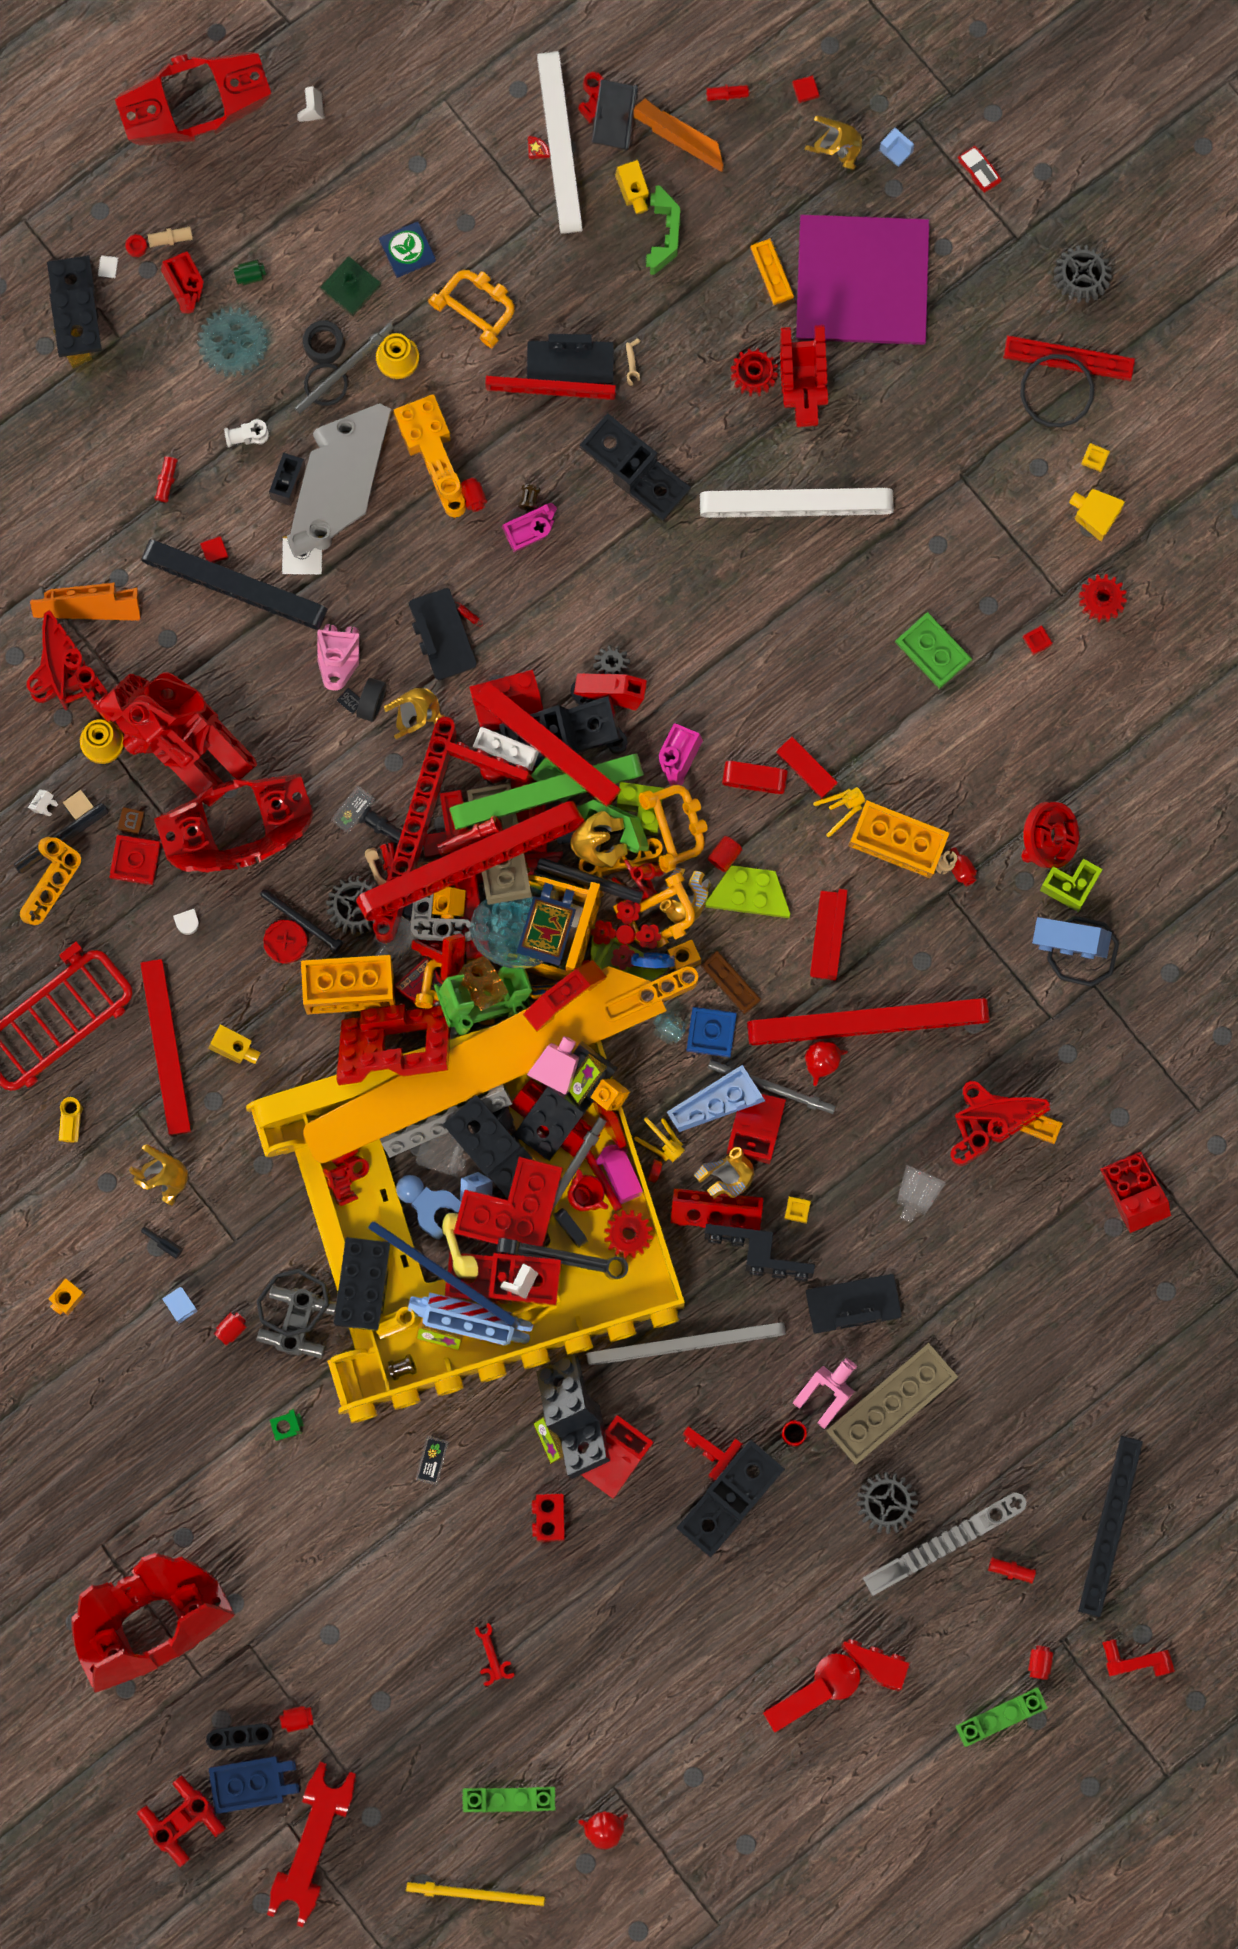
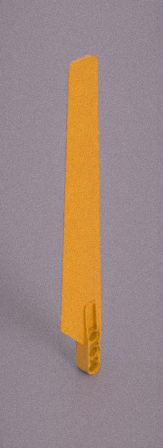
M607 966L601 969L607 976L605 980L591 991L586 990L555 1014L554 1019L536 1032L523 1016V1013L527 1010L525 1009L449 1050L448 1070L410 1076L399 1075L309 1122L303 1130L305 1140L314 1159L319 1163H327L529 1073L547 1046L551 1043L559 1046L564 1036L576 1042L571 1051L573 1053L581 1042L588 1046L666 1012L663 1002L694 989L699 981L698 972L693 967L687 966L655 981H649ZM690 973L695 979L691 983H685L682 977ZM672 983L674 985L673 991H663V984ZM645 992H651L654 995V998L648 1002L644 1001L641 997Z

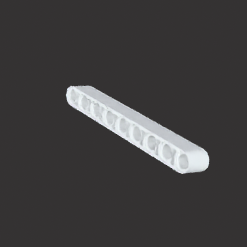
M559 51L537 54L560 233L581 232L582 224Z
M890 488L705 491L700 493V515L706 518L885 515L894 512L893 490Z

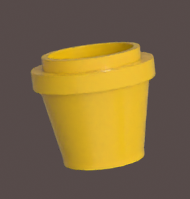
M398 333L390 334L377 349V366L389 378H406L414 373L418 367V349L414 342L404 335ZM398 347L401 350L399 353H394L393 349Z
M99 719L93 720L87 724L81 733L80 747L83 754L90 761L106 764L117 759L122 753L124 736L115 723ZM98 733L104 735L100 740L96 739Z

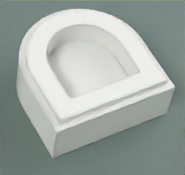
M195 909L173 916L176 926L182 934L190 935L197 931L199 921Z

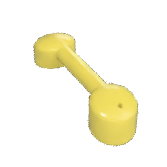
M448 1213L443 1219L442 1231L446 1235L451 1251L454 1272L461 1279H474L478 1275L477 1262L472 1256H461L455 1237L456 1234L453 1233L458 1213Z

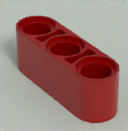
M726 761L722 784L740 789L784 794L788 771L769 766Z

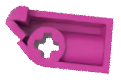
M553 503L543 505L502 525L513 553L547 537L554 523L552 518L557 510ZM536 523L540 526L544 525L542 533L539 530H534Z
M676 723L673 724L659 753V761L670 786L683 785L684 778L703 742L699 733Z
M610 1145L602 1150L596 1162L598 1165L603 1164L619 1202L623 1204L640 1197L643 1190L626 1155L628 1154L627 1148L622 1147L619 1149L617 1145Z

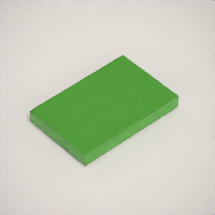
M928 612L895 641L939 689L972 661V658Z

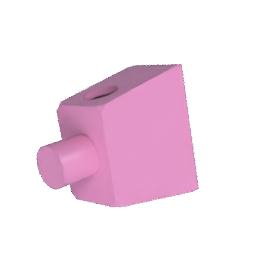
M564 1036L559 1046L552 1043L548 1045L529 1071L528 1076L563 1094H567L571 1089L579 1057L571 1053L576 1042Z

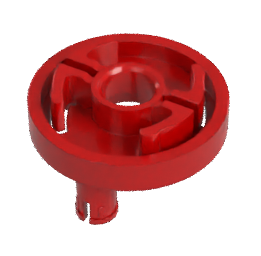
M1043 802L1031 810L1024 825L1023 839L1025 849L1022 851V860L1026 863L1034 862L1042 868H1060L1070 862L1078 847L1079 827L1076 817L1069 807L1060 802ZM1053 829L1055 832L1054 841H1052L1051 832Z

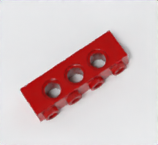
M674 1188L670 1223L681 1226H700L702 1228H705L706 1224L760 1230L763 1198L742 1195L731 1198L727 1194H720L713 1198L709 1192Z

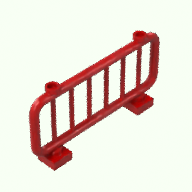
M77 942L73 943L59 954L65 965L71 963V965L0 1020V1031L11 1024L40 1060L37 1065L26 1072L0 1040V1047L23 1074L18 1080L9 1082L0 1072V1086L9 1091L18 1090L24 1085L30 1088L38 1081L36 1076L111 1016L117 1019L126 1012L123 1007L131 1000L132 987L104 952L91 950L81 956L82 948ZM90 960H100L122 987L124 994L115 1003L85 968L84 965ZM80 968L110 1004V1007L97 1017L67 981ZM62 982L93 1019L80 1031L49 994ZM45 996L76 1033L63 1044L58 1041L32 1008L33 1005ZM27 1010H29L58 1047L45 1058H43L14 1022L15 1019Z

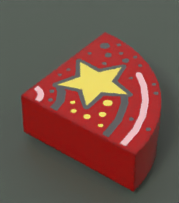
M528 136L529 159L550 158V151L545 142L537 137Z

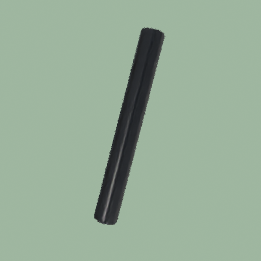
M100 803L52 837L66 843L104 817L109 811L103 803ZM51 841L47 845V850L49 853H52L55 845ZM37 847L15 862L14 867L18 873L22 874L44 859L45 856L39 852Z
M540 858L537 865L538 870L590 887L591 882L600 884V891L635 903H640L643 898V892L545 858Z

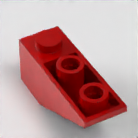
M577 674L574 694L594 700L609 696L612 698L613 705L636 711L644 700L647 680L623 674Z

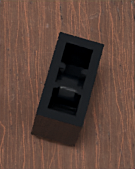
M283 452L269 490L271 500L289 506L292 505L306 467L304 459Z

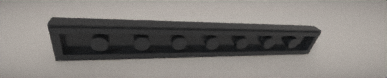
M1120 1436L1078 1608L1079 1613L1098 1618L1101 1617L1143 1441Z

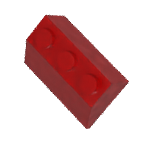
M533 669L489 681L529 715L544 710ZM487 682L470 686L471 699L479 726L494 732L501 731L499 724H502V722L474 700V696Z

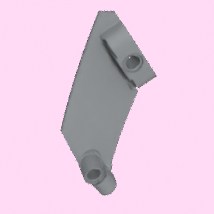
M376 404L321 426L314 431L313 436L319 448L310 453L291 533L287 536V541L294 557L310 552L314 548L318 550L329 548L332 543V537L366 514L374 475L391 414L390 408ZM325 535L323 538H318L317 536Z

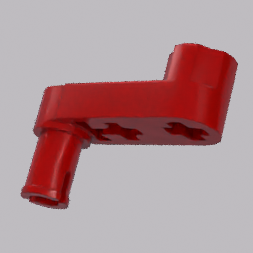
M1116 1639L1102 1642L1108 1661L1106 1666L1109 1677L1153 1666L1155 1677L1175 1672L1169 1649L1124 1661L1120 1657Z

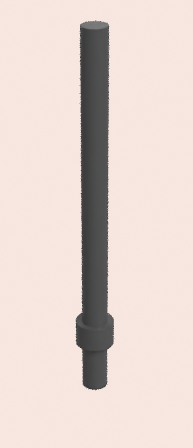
M388 323L378 333L375 332L370 336L369 341L294 407L297 413L301 414L374 347L378 348L383 339L395 330L393 325Z
M710 1060L708 1065L709 1069L725 1075L735 1070V1068ZM749 1074L754 1084L760 1088L804 1103L813 1110L817 1108L831 1114L834 1113L836 1106L821 1101L817 1096L811 1095L810 1097Z
M599 1117L592 1130L588 1131L583 1138L585 1140L560 1180L553 1209L592 1145L595 1146L599 1140L598 1135L607 1122L603 1118Z

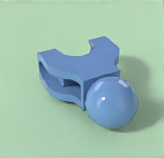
M415 1175L403 1176L396 1185L397 1196L406 1203H412L411 1206L416 1209L419 1227L434 1239L440 1240L443 1236V1231L434 1221L435 1212L440 1208H448L454 1213H459L461 1201L449 1191L440 1190L435 1192L427 1187L424 1188L421 1179Z

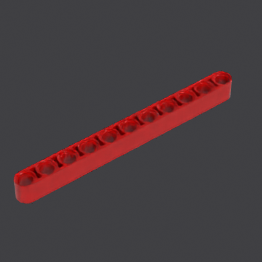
M441 717L435 723L387 882L411 872L417 867L450 759V754L446 748L449 742L455 743L457 736L454 721L449 717ZM445 727L451 728L448 732H441ZM438 747L445 748L442 752H435ZM431 767L439 768L436 772L429 771ZM425 787H432L431 791L423 792ZM419 807H427L423 812L416 811ZM415 826L420 827V830L417 832L410 831ZM407 847H414L413 851L404 852ZM401 867H408L406 872H398ZM404 907L374 921L373 929L379 942L390 943L394 940ZM384 927L390 928L387 933H379L380 929Z
M565 802L360 894L356 902L367 921L376 920L576 830L584 822V818L574 802Z
M982 998L752 1020L747 1022L749 1045H766L984 1024L990 1022L988 999Z

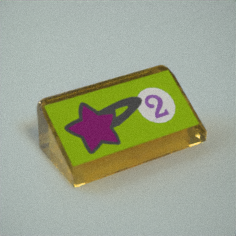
M590 1054L576 1071L569 1091L579 1105L607 1068Z
M421 1322L418 1326L416 1338L435 1345L459 1350L464 1335L428 1327Z
M545 1416L535 1421L533 1425L549 1463L554 1464L564 1459L562 1445L558 1436L546 1427Z

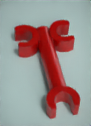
M489 1623L487 1624L488 1632L486 1634H481L479 1628L475 1627L476 1635L482 1638L491 1670L485 1668L480 1671V1674L489 1673L491 1675V1679L484 1682V1686H490L495 1680L502 1679L503 1677L511 1679L515 1676L514 1673H504V1668L511 1665V1662L506 1661L501 1666L499 1665L490 1637L492 1626Z

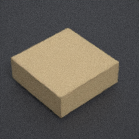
M81 790L63 802L75 820L94 808Z

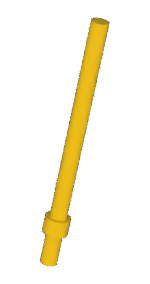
M407 1882L406 1889L407 1892L425 1893L424 1896L434 1897L435 1894L544 1906L545 1899L542 1896L439 1886L433 1882H426V1884Z

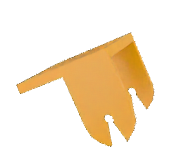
M528 875L529 885L534 888L543 890L546 882L553 885L552 890L559 892V896L564 897L566 889L575 891L573 900L585 903L567 960L566 970L512 955H501L500 959H502L501 962L504 964L521 961L526 972L561 981L582 965L591 937V930L594 927L601 903L600 884L591 882L589 890L548 878Z

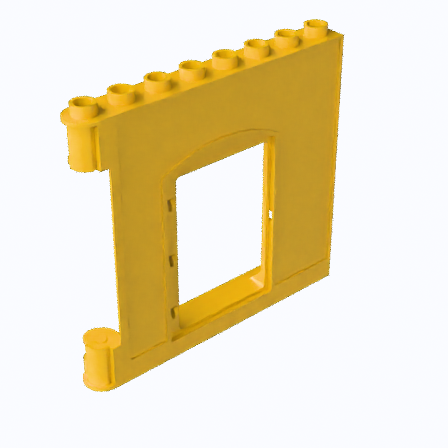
M491 1027L450 1039V1049ZM601 1041L589 1045V1047L606 1059ZM426 1047L405 1053L403 1055L425 1052ZM389 1069L371 1071L360 1083L339 1086L336 1080L337 1075L257 1099L246 1105L247 1112H252L266 1157L288 1154L295 1151L337 1291L339 1289L345 1239L347 1237L388 1242L368 1228L372 1221H375L414 1248L381 1140L378 1139L358 1148L359 1152L355 1156H360L369 1163V1172L366 1176L353 1181L352 1185H350L351 1191L353 1190L359 1199L340 1206L336 1203L333 1189L327 1185L326 1180L328 1178L323 1173L325 1168L330 1171L337 1168V1166L332 1161L319 1163L314 1159L305 1140L303 1130L309 1122L399 1076V1074ZM527 1073L506 1082L505 1085L507 1086L511 1102H513L530 1079L539 1086H541L542 1082L528 1076ZM593 1104L582 1117V1120L592 1128L599 1118ZM509 1105L510 1113L514 1119L513 1123L517 1130L525 1118ZM622 1106L619 1110L613 1111L620 1122L626 1140L624 1148L628 1150L626 1155L643 1190L642 1195L621 1204L623 1209L615 1212L604 1193L603 1201L608 1205V1209L599 1208L597 1210L581 1212L574 1209L568 1201L567 1192L571 1185L570 1181L552 1211L547 1230L551 1242L546 1248L602 1259L616 1257L614 1249L608 1250L610 1242H604V1239L609 1236L604 1233V1229L611 1228L607 1225V1221L611 1220L614 1222L613 1215L617 1214L620 1217L622 1210L626 1212V1215H629L630 1211L634 1210L635 1216L641 1212L642 1220L649 1219L646 1226L653 1227V1230L648 1233V1235L653 1236V1240L647 1241L650 1244L649 1249L643 1247L644 1255L641 1256L639 1253H636L635 1259H632L631 1255L627 1256V1274L621 1279L612 1280L606 1277L603 1272L561 1264L558 1296L561 1303L556 1305V1309L550 1311L534 1323L532 1331H522L530 1336L529 1342L525 1344L511 1341L509 1345H501L428 1327L422 1323V1317L417 1327L408 1328L384 1339H380L375 1330L349 1328L355 1350L336 1355L328 1360L341 1407L338 1409L339 1414L348 1413L351 1423L365 1421L377 1416L375 1405L392 1400L395 1410L406 1408L421 1402L418 1392L435 1387L438 1396L451 1394L464 1388L461 1378L476 1373L479 1374L481 1382L492 1381L507 1375L504 1365L514 1361L522 1360L524 1369L533 1368L550 1361L547 1352L549 1350L565 1346L567 1355L577 1354L593 1348L591 1337L608 1332L610 1341L614 1342L635 1335L634 1324L651 1319L653 1327L659 1328L679 1321L677 1310L683 1309L685 1302ZM604 1127L600 1132L601 1135L596 1145H592L590 1149L596 1160L605 1147L616 1145ZM519 1139L521 1145L535 1161L563 1168L562 1179L574 1159L572 1155L560 1147L553 1158L548 1161ZM584 1158L578 1169H581L583 1175L595 1177ZM357 1162L354 1165L353 1171L355 1173L362 1169V1162ZM602 1164V1165H599V1166L601 1167V1169H602L604 1175L606 1176V1178H607L609 1184H610L611 1187H612V1184H611V1182H610V1180H609V1177H608V1175H607V1173H606V1171H605V1168H604L603 1164ZM380 1190H386L389 1201L383 1202ZM561 1208L567 1211L588 1240L580 1248L572 1242L553 1216ZM631 1230L622 1232L624 1238L628 1240L635 1237ZM391 1243L384 1310L380 1318L394 1313L402 1307H408L411 1296L423 1298L428 1297L429 1293L445 1296V1280L442 1279L432 1283L425 1282L419 1263L407 1254L406 1259L409 1267L404 1268L400 1256L405 1255V1253ZM612 1260L609 1264V1271L612 1275L618 1276L622 1272V1265L618 1260ZM476 1278L463 1280L467 1283H472ZM458 1299V1300H462V1301H466V1302L478 1304L477 1302H475V1301H473V1300ZM512 1301V1305L494 1304L507 1312L513 1313L531 1303ZM541 1304L517 1315V1318L530 1321L547 1307L544 1308ZM407 1312L405 1315V1321L409 1323L412 1320L411 1312ZM419 1328L460 1339L459 1349L417 1339ZM410 1354L416 1365V1374L412 1375L409 1373L400 1376L398 1380L394 1381L389 1372L388 1362L404 1359L406 1355Z

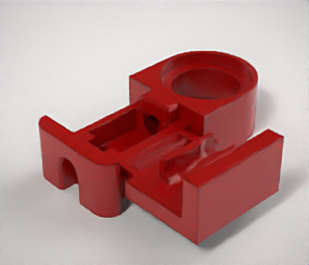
M590 72L585 75L583 88L590 96V101L587 103L582 102L578 107L580 113L589 123H592L593 118H595L600 80L603 79L596 72ZM595 79L599 85L597 87H590L587 81Z
M353 1156L344 1160V1165L330 1171L326 1168L323 1170L324 1176L328 1178L326 1180L327 1185L333 1189L338 1205L343 1206L359 1199L354 1191H351L350 1185H352L353 1181L367 1175L369 1163L360 1156ZM357 1162H362V1169L355 1173L353 1171L354 1165Z

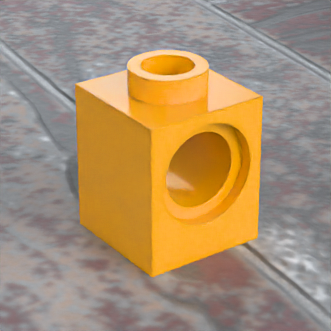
M447 887L434 893L432 914L441 916V919L463 917L466 890Z
M693 940L668 949V955L675 957V966L669 967L670 970L674 969L677 971L683 967H694L701 964V958ZM679 953H685L688 956V960L686 962H679L676 956Z
M602 1079L591 1098L606 1110H619L630 1094V1091L615 1079Z
M65 1278L48 1300L53 1303L50 1307L59 1315L64 1312L68 1316L85 1294ZM65 1293L70 1294V1302L68 1304H61L60 1297Z

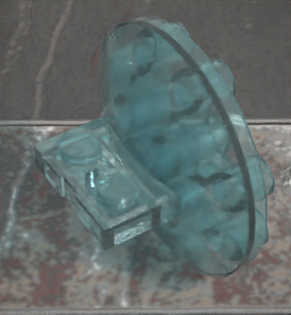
M533 897L490 905L487 904V899H485L477 906L471 919L470 934L474 945L482 955L498 965L514 969L531 968L545 962L516 953Z

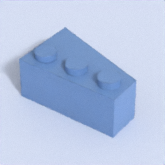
M1037 917L1032 943L1038 945L1039 950L1052 952V948L1060 949V953L1066 955H1073V952L1081 953V957L1094 959V956L1107 958L1112 932L1098 927Z

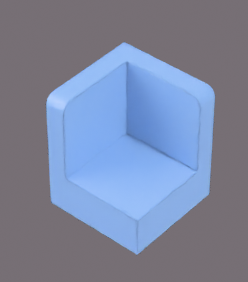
M896 128L880 144V151L897 166H900L913 153L914 144Z
M479 1172L461 1178L460 1201H462L464 1189L492 1196L493 1181Z
M179 1287L163 1298V1301L178 1323L198 1312L182 1287Z

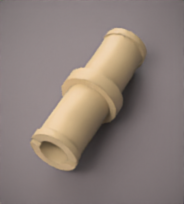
M190 226L175 230L168 228L164 232L148 234L150 248L165 244L171 246L176 242L193 240Z
M947 851L940 856L936 866L938 873L941 874L943 872V874H946L954 868L957 855L953 851L951 854L950 851Z

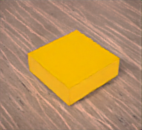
M1090 443L1081 465L1102 472L1110 451Z
M789 1196L785 1219L807 1223L811 1201Z

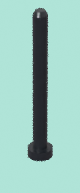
M263 889L260 895L262 898L331 947L330 951L333 954L340 950L344 943L339 938L337 940L333 939L268 890Z

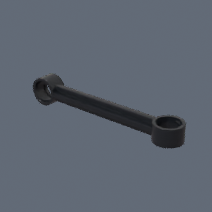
M498 1238L496 1250L498 1253L561 1260L563 1265L603 1272L606 1277L612 1280L621 1279L628 1272V1264L622 1257L602 1259L521 1243L512 1239ZM612 1260H618L622 1265V1272L618 1276L612 1275L609 1271V1264Z

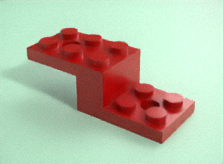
M449 1252L447 1271L493 1303L512 1305V1301L552 1306L557 1304L561 1260L493 1253V1256L460 1253L461 1256L474 1257L478 1265V1275L475 1281L467 1283L455 1274L451 1252ZM523 1264L531 1267L543 1278L540 1286L531 1287L526 1298L501 1288L503 1281L514 1283ZM446 1282V1297L472 1300Z

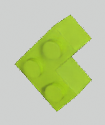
M620 782L619 788L621 792L618 795L617 807L626 811L638 812L637 817L640 819L645 835L658 836L659 824L654 808L643 809L639 802V794L648 790L655 793L664 788Z
M1085 859L1082 860L1073 877L1052 867L1040 891L1079 912L1103 869Z

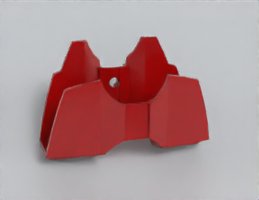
M246 52L213 58L191 56L188 58L187 54L172 58V65L168 63L153 77L117 95L115 102L128 140L137 145L149 146L171 142H195V137L213 131L216 135L228 125L258 110L269 99L271 91L258 53ZM203 64L209 65L219 89L224 107V116L188 129L179 130L167 103L162 86V77ZM253 72H257L259 74L258 80H253L250 78ZM236 79L239 84L236 87H232L230 81ZM149 106L156 107V112L151 114L147 112ZM129 112L136 114L134 120L127 118Z
M300 773L257 780L233 779L213 787L210 786L197 798L158 816L154 821L166 858L173 866L186 872H213L238 869L237 863H239L240 867L257 863L256 857H258L260 863L265 858L286 848L307 831L312 822L313 811ZM245 785L251 786L260 808L265 827V837L254 842L220 851L214 842L203 808V799ZM294 793H300L301 798L299 800L293 799ZM279 800L281 803L275 807L272 805V802ZM190 826L196 828L193 833L187 832V829ZM168 832H173L175 834V837L173 839H168L166 837V834Z
M154 1553L142 1557L138 1565L131 1570L134 1576L122 1578L117 1583V1586L114 1587L112 1582L91 1585L81 1593L78 1612L72 1617V1635L77 1657L94 1692L97 1693L158 1669L161 1665L176 1657H180L188 1650L194 1648L198 1643L233 1618L235 1613L218 1580L205 1569L184 1557L173 1559ZM167 1600L179 1618L173 1638L148 1652H144V1655L134 1654L124 1634L122 1623L129 1614L153 1601ZM221 1602L219 1606H215L216 1603Z

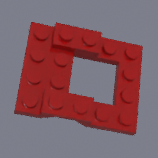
M405 1004L361 1010V1017L342 1020L336 1076L338 1086L360 1083L371 1071L389 1069L401 1076H410L448 1070L451 1028L447 1025L441 1006L406 1011ZM427 1029L425 1052L403 1055L401 1048L385 1050L386 1035Z

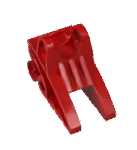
M814 325V341L802 342L791 341L790 327L781 328V391L783 393L784 408L795 407L796 428L818 426V406L828 405L825 326Z
M50 610L45 612L42 625L43 651L41 663L26 682L28 691L31 693L33 700L38 703H45L57 696L64 710H68V703L82 697H86L93 707L99 701L95 695L98 693L102 698L108 693L94 671L86 666L80 651L60 623H58ZM35 679H38L35 685L31 688V682ZM81 690V692L69 696V693ZM47 691V694L44 698H37L35 696L45 693Z
M967 1082L963 1087V1095L969 1108L955 1114L963 1140L951 1149L950 1156L952 1162L957 1166H965L980 1155L985 1154L990 1148L989 1141L1001 1143L1010 1138L1009 1135L1013 1136L1023 1129L1022 1126H1028L1036 1118H1040L1051 1110L1047 1099L1033 1097L1009 1098L991 1095L978 1082ZM972 1089H975L979 1092V1094L974 1098H971L967 1095V1093ZM965 1123L971 1125L973 1133L970 1136L967 1134ZM980 1124H988L987 1133H985ZM999 1126L1000 1129L1002 1127V1133L998 1134L996 1132L994 1134V1128ZM981 1138L985 1140V1144L982 1147H976L973 1144L974 1141ZM969 1143L974 1154L971 1155L970 1151L964 1154V1160H961V1158L956 1159V1152L958 1150L960 1152L966 1151L968 1149L966 1144Z

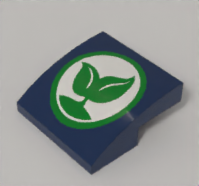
M418 221L378 238L396 278L436 262Z

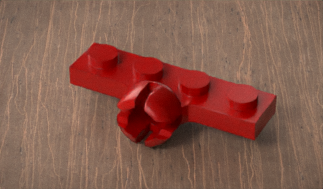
M449 742L446 748L450 756L478 766L482 777L491 783L500 782L507 777L528 785L533 779L528 772L529 769L518 764L514 767L509 765L507 760L501 757L489 756L487 752L477 749L475 752L462 742H457V744Z

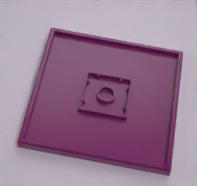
M800 215L796 340L814 341V325H824L825 341L925 345L929 219Z

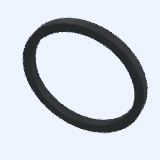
M329 363L319 364L313 367L307 373L304 380V389L306 395L308 396L310 394L307 388V383L310 375L314 371L324 367L333 368L337 370L339 367ZM346 375L342 376L344 379V389L338 398L329 402L315 400L314 403L321 406H330L338 403L347 391Z

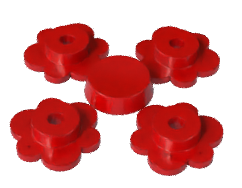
M629 900L617 904L619 912L616 916L618 919H622L625 925L620 926L616 931L612 928V923H604L602 920H599L595 923V928L591 930V935L594 936L593 941L597 945L602 943L608 945L611 939L615 937L623 944L619 949L613 950L614 956L611 959L612 965L619 966L620 970L634 966L631 964V955L635 954V951L630 950L626 944L633 942L635 936L643 948L654 949L657 947V941L661 940V935L658 933L659 928L656 925H643L641 930L635 933L634 928L630 924L633 920L637 921L639 919L638 913L641 911V906Z

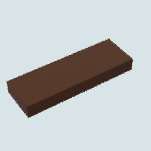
M718 951L700 965L744 1015L761 1001L759 996Z

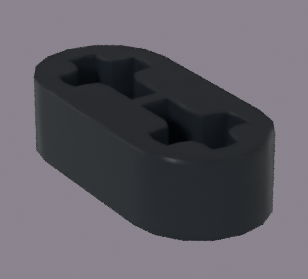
M564 1208L553 1214L556 1221L578 1248L588 1242L584 1233Z

